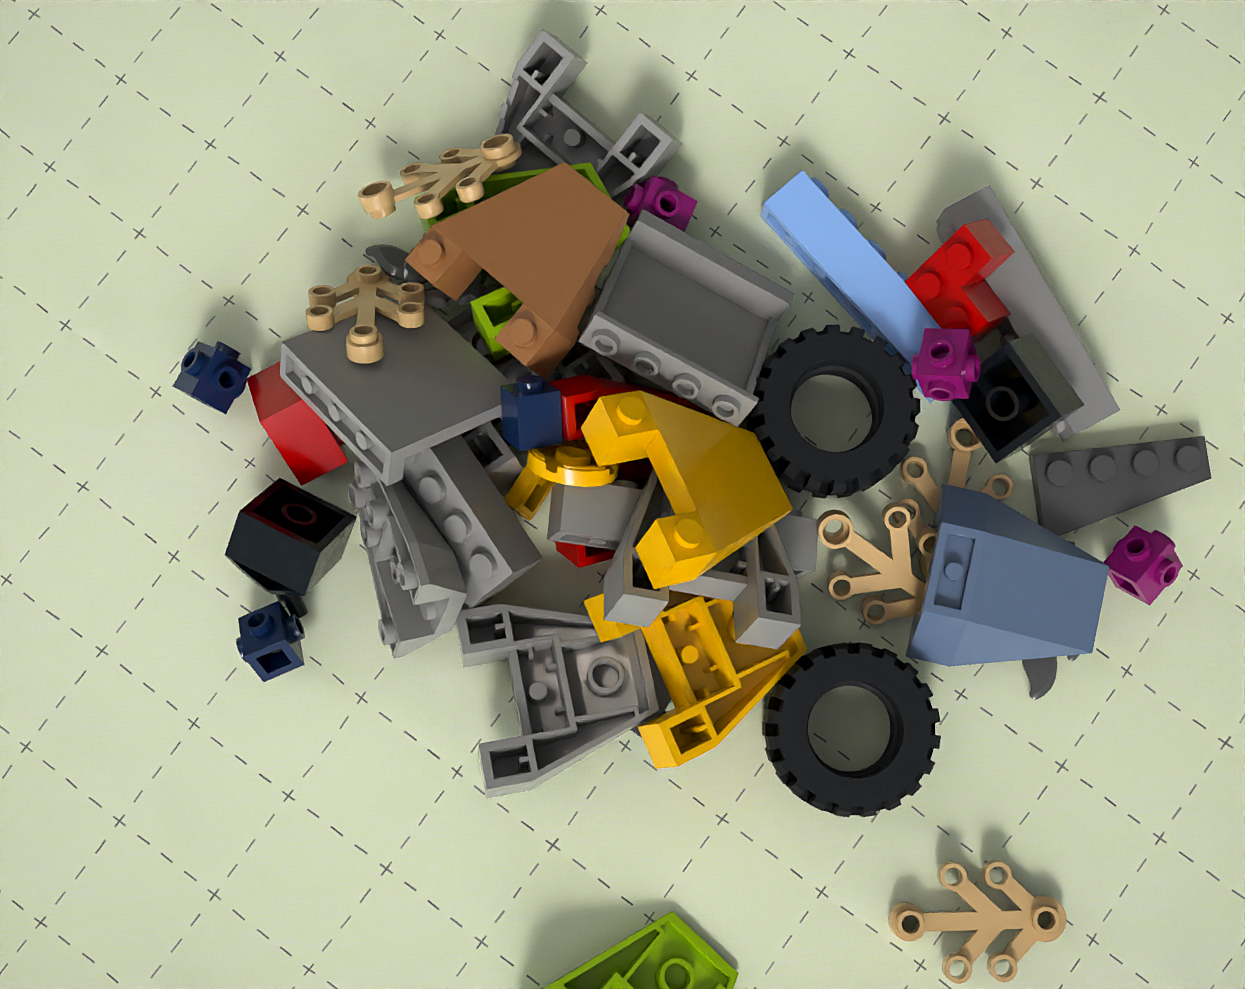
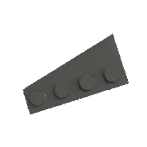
M1205 436L1039 454L1029 457L1038 524L1058 536L1211 479Z

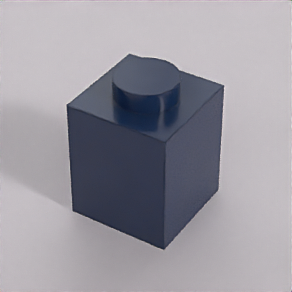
M537 375L521 376L516 378V383L500 385L503 438L519 451L563 444L561 391L545 381L543 377Z

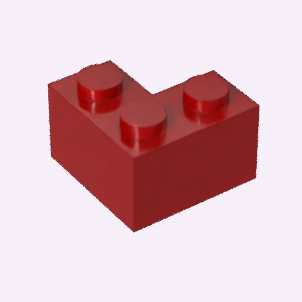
M988 218L966 223L929 257L905 283L941 329H969L974 343L982 341L1011 315L1010 311L986 283L985 279L1015 251Z
M281 361L246 379L259 422L300 485L303 486L348 462L342 446L345 443L280 377Z

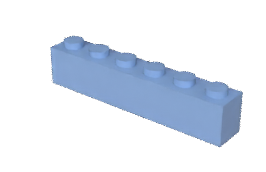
M803 170L800 171L764 202L760 217L873 341L879 336L888 343L884 350L891 356L897 352L906 361L902 367L905 375L912 374V359L915 353H920L924 329L940 328V326L906 285L905 281L909 277L901 271L897 273L885 261L887 257L883 249L871 239L867 241L857 230L858 225L853 216L843 208L838 209L829 200L828 190L820 180L815 177L810 179ZM915 380L917 390L923 395L918 380ZM925 397L929 403L934 401L930 397Z

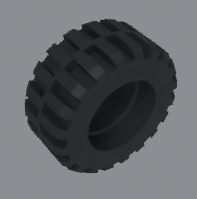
M837 324L826 325L823 331L816 332L813 327L803 330L797 338L793 340L788 338L782 342L773 355H769L765 360L759 377H756L753 395L758 397L759 400L749 412L747 429L756 434L777 478L781 477L790 483L788 488L798 493L805 490L812 492V497L825 499L828 495H837V498L851 496L858 491L863 492L885 478L903 461L910 451L908 448L910 442L916 438L919 425L915 423V418L921 412L920 399L914 398L912 392L917 387L916 381L913 379L912 374L905 375L902 367L906 361L898 352L891 356L884 350L888 343L879 336L874 341L864 338V329L852 326L849 332L840 331V325ZM819 375L842 377L856 385L865 395L870 405L872 423L867 436L860 444L847 451L829 452L813 446L798 432L791 416L792 400L797 389L811 377Z
M844 642L823 646L801 656L775 684L771 695L767 696L764 706L766 714L765 721L762 722V735L765 736V751L768 760L772 762L776 770L775 774L781 782L804 802L836 816H875L877 811L883 809L890 811L902 805L900 800L907 794L913 796L922 787L919 783L924 774L930 775L935 765V762L931 761L933 749L940 748L941 736L935 735V723L941 722L938 708H932L929 698L933 696V693L928 684L921 683L916 676L918 671L909 662L903 663L897 658L898 654L886 648L879 649L873 647L872 644L861 642ZM841 686H857L873 693L884 704L890 720V737L884 753L873 765L858 771H840L824 763L812 748L808 735V721L816 702L825 693Z

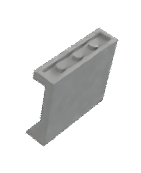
M642 209L630 229V235L622 243L578 342L738 427L758 403L759 398L753 395L756 377L760 375L777 322L791 305L794 293Z
M397 300L390 301V302H393V303H395V304L400 305V304H399V301H397ZM426 303L423 304L425 323L417 328L402 327L397 321L376 313L375 326L383 336L384 356L373 363H355L347 357L346 337L350 334V329L356 325L357 314L334 324L329 330H312L282 341L280 377L386 486L403 479L406 458L498 417L502 420L500 385L513 384Z

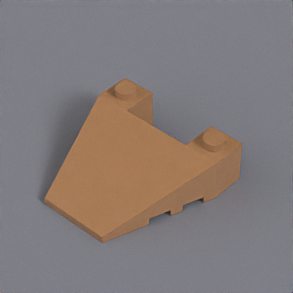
M563 162L432 225L406 257L405 261L433 286L455 301L459 299L482 269L488 272L523 302L522 306L494 339L523 365L546 380L575 345L580 333L577 329L587 305H592L597 293L594 290L603 266L608 267L630 214L566 162Z

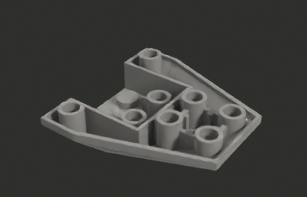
M359 458V461L354 462L355 478L354 482L349 483V497L352 507L358 509L361 522V537L367 550L382 618L378 620L380 638L383 645H390L393 658L395 659L403 657L451 631L467 597V591L453 550L400 480L386 486Z

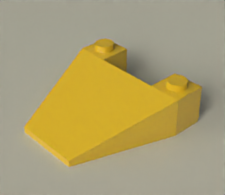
M641 390L599 397L581 427L598 467L649 457L674 510L675 515L656 519L635 547L653 589L695 580L789 514L793 509L754 432L736 427Z
M669 590V603L649 627L604 620V592L583 601L601 643L622 637L641 628L675 708L637 726L655 769L678 767L715 748L808 650L799 629L778 649L735 642L733 601Z

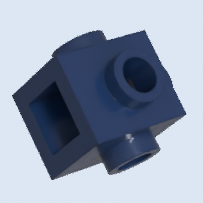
M198 341L196 346L184 356L181 363V372L172 387L210 408L227 414L234 399L243 393L247 383L246 378L251 368L237 361L241 353L228 345L217 341L215 346L212 347Z
M279 601L238 618L240 637L236 639L237 649L242 659L252 667L263 682L305 665L300 641L305 638L302 623L296 614L289 615Z

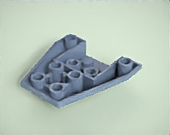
M942 484L933 528H937L924 595L920 612L914 613L905 657L951 667L1092 653L1109 565L987 493Z

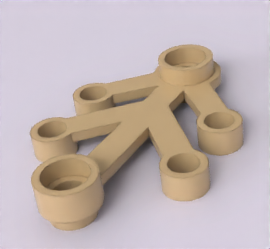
M511 134L495 135L483 141L480 148L477 149L455 147L444 151L439 156L442 164H423L421 162L409 164L400 171L404 186L393 189L389 181H377L362 188L358 192V197L364 211L370 213L373 219H380L391 215L396 210V202L428 190L425 194L418 196L414 200V205L420 218H432L444 210L441 198L454 186L460 201L463 203L473 202L483 197L485 190L482 183L494 171L500 172L512 168L517 163L516 159L521 156L522 149L518 142H514Z
M375 265L357 267L355 272L348 275L347 283L336 288L329 285H317L308 291L310 307L306 309L307 327L310 330H329L334 324L357 314L356 325L350 329V334L346 337L347 357L355 363H373L384 356L383 336L375 326L376 313L397 321L400 326L405 328H417L425 323L423 305L425 303L424 286L416 282H408L401 285L390 282V276ZM352 296L354 297L353 299L336 306V303L343 301L347 298H350ZM387 296L389 298L395 299L399 301L400 305L390 302L383 298Z
M960 418L950 426L947 432L948 444L953 449L947 485L965 488L971 452L977 450L982 443L965 419ZM959 430H965L970 434L971 441L969 444H962L958 441L957 433ZM917 456L910 457L901 464L900 476L906 483L914 484L935 515L940 490L928 474V465L925 460ZM909 463H915L920 467L921 474L918 478H913L907 473V465ZM996 474L990 477L984 487L978 492L987 493L993 498L1002 501L1012 494L1014 485L1011 478L1007 475ZM995 480H1000L1004 483L1006 490L1003 495H997L993 491L992 484ZM902 499L898 503L908 505L913 510V517L907 528L916 541L918 533L928 527L920 518L918 503L912 499ZM895 511L892 513V517L896 523H899L903 519L900 516L899 511ZM935 536L925 539L923 547L927 549L933 548ZM922 554L920 557V569L926 578L925 555Z
M898 502L888 504L882 511V520L889 529L892 558L854 531V526L849 516L841 510L833 509L824 512L818 518L816 524L817 534L825 546L832 549L846 547L879 571L853 576L842 570L831 573L827 578L826 584L833 598L846 600L853 594L902 588L913 596L885 602L878 595L866 597L861 603V612L864 619L872 625L882 624L887 619L913 616L914 613L920 612L926 583L912 573L907 528L911 522V515L907 508ZM893 512H903V519L899 523L893 524L889 522V516ZM832 520H838L841 522V528L837 532H828L826 530L827 524ZM925 528L916 537V545L920 552L925 555L926 580L933 548H924L923 544L928 537H936L937 529ZM841 579L848 581V586L845 590L836 591L833 589L836 581ZM879 604L882 606V611L878 615L872 616L868 614V609L872 605Z
M991 860L982 868L984 882L992 888L1001 889L1020 909L1001 910L967 878V873L963 866L953 861H947L941 864L937 870L939 883L949 890H954L975 911L923 912L912 903L902 902L891 909L888 916V924L891 931L904 941H915L921 938L924 932L975 930L956 953H951L943 959V974L950 981L957 984L964 983L971 977V965L1002 930L1020 929L1002 952L993 953L987 960L989 974L999 982H1009L1017 974V963L1036 941L1050 942L1057 939L1063 933L1067 918L1062 905L1049 896L1040 895L1033 897L1012 877V871L1007 864L998 860ZM1000 866L1004 872L1003 879L1000 882L994 883L990 879V871L994 867ZM954 867L959 872V879L953 884H948L945 880V872L949 868ZM1048 911L1051 915V922L1046 927H1040L1037 921L1040 913ZM908 915H914L917 920L916 927L911 931H905L902 928V920ZM1001 959H1007L1009 963L1008 971L1002 975L996 974V963ZM956 960L962 961L964 964L963 972L958 976H952L949 971L950 965Z

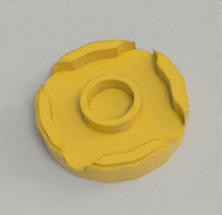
M563 438V444L528 450L526 461L527 468L544 479L581 487L603 486L612 483L617 478L619 463L598 467L589 449V445L584 439L568 441Z

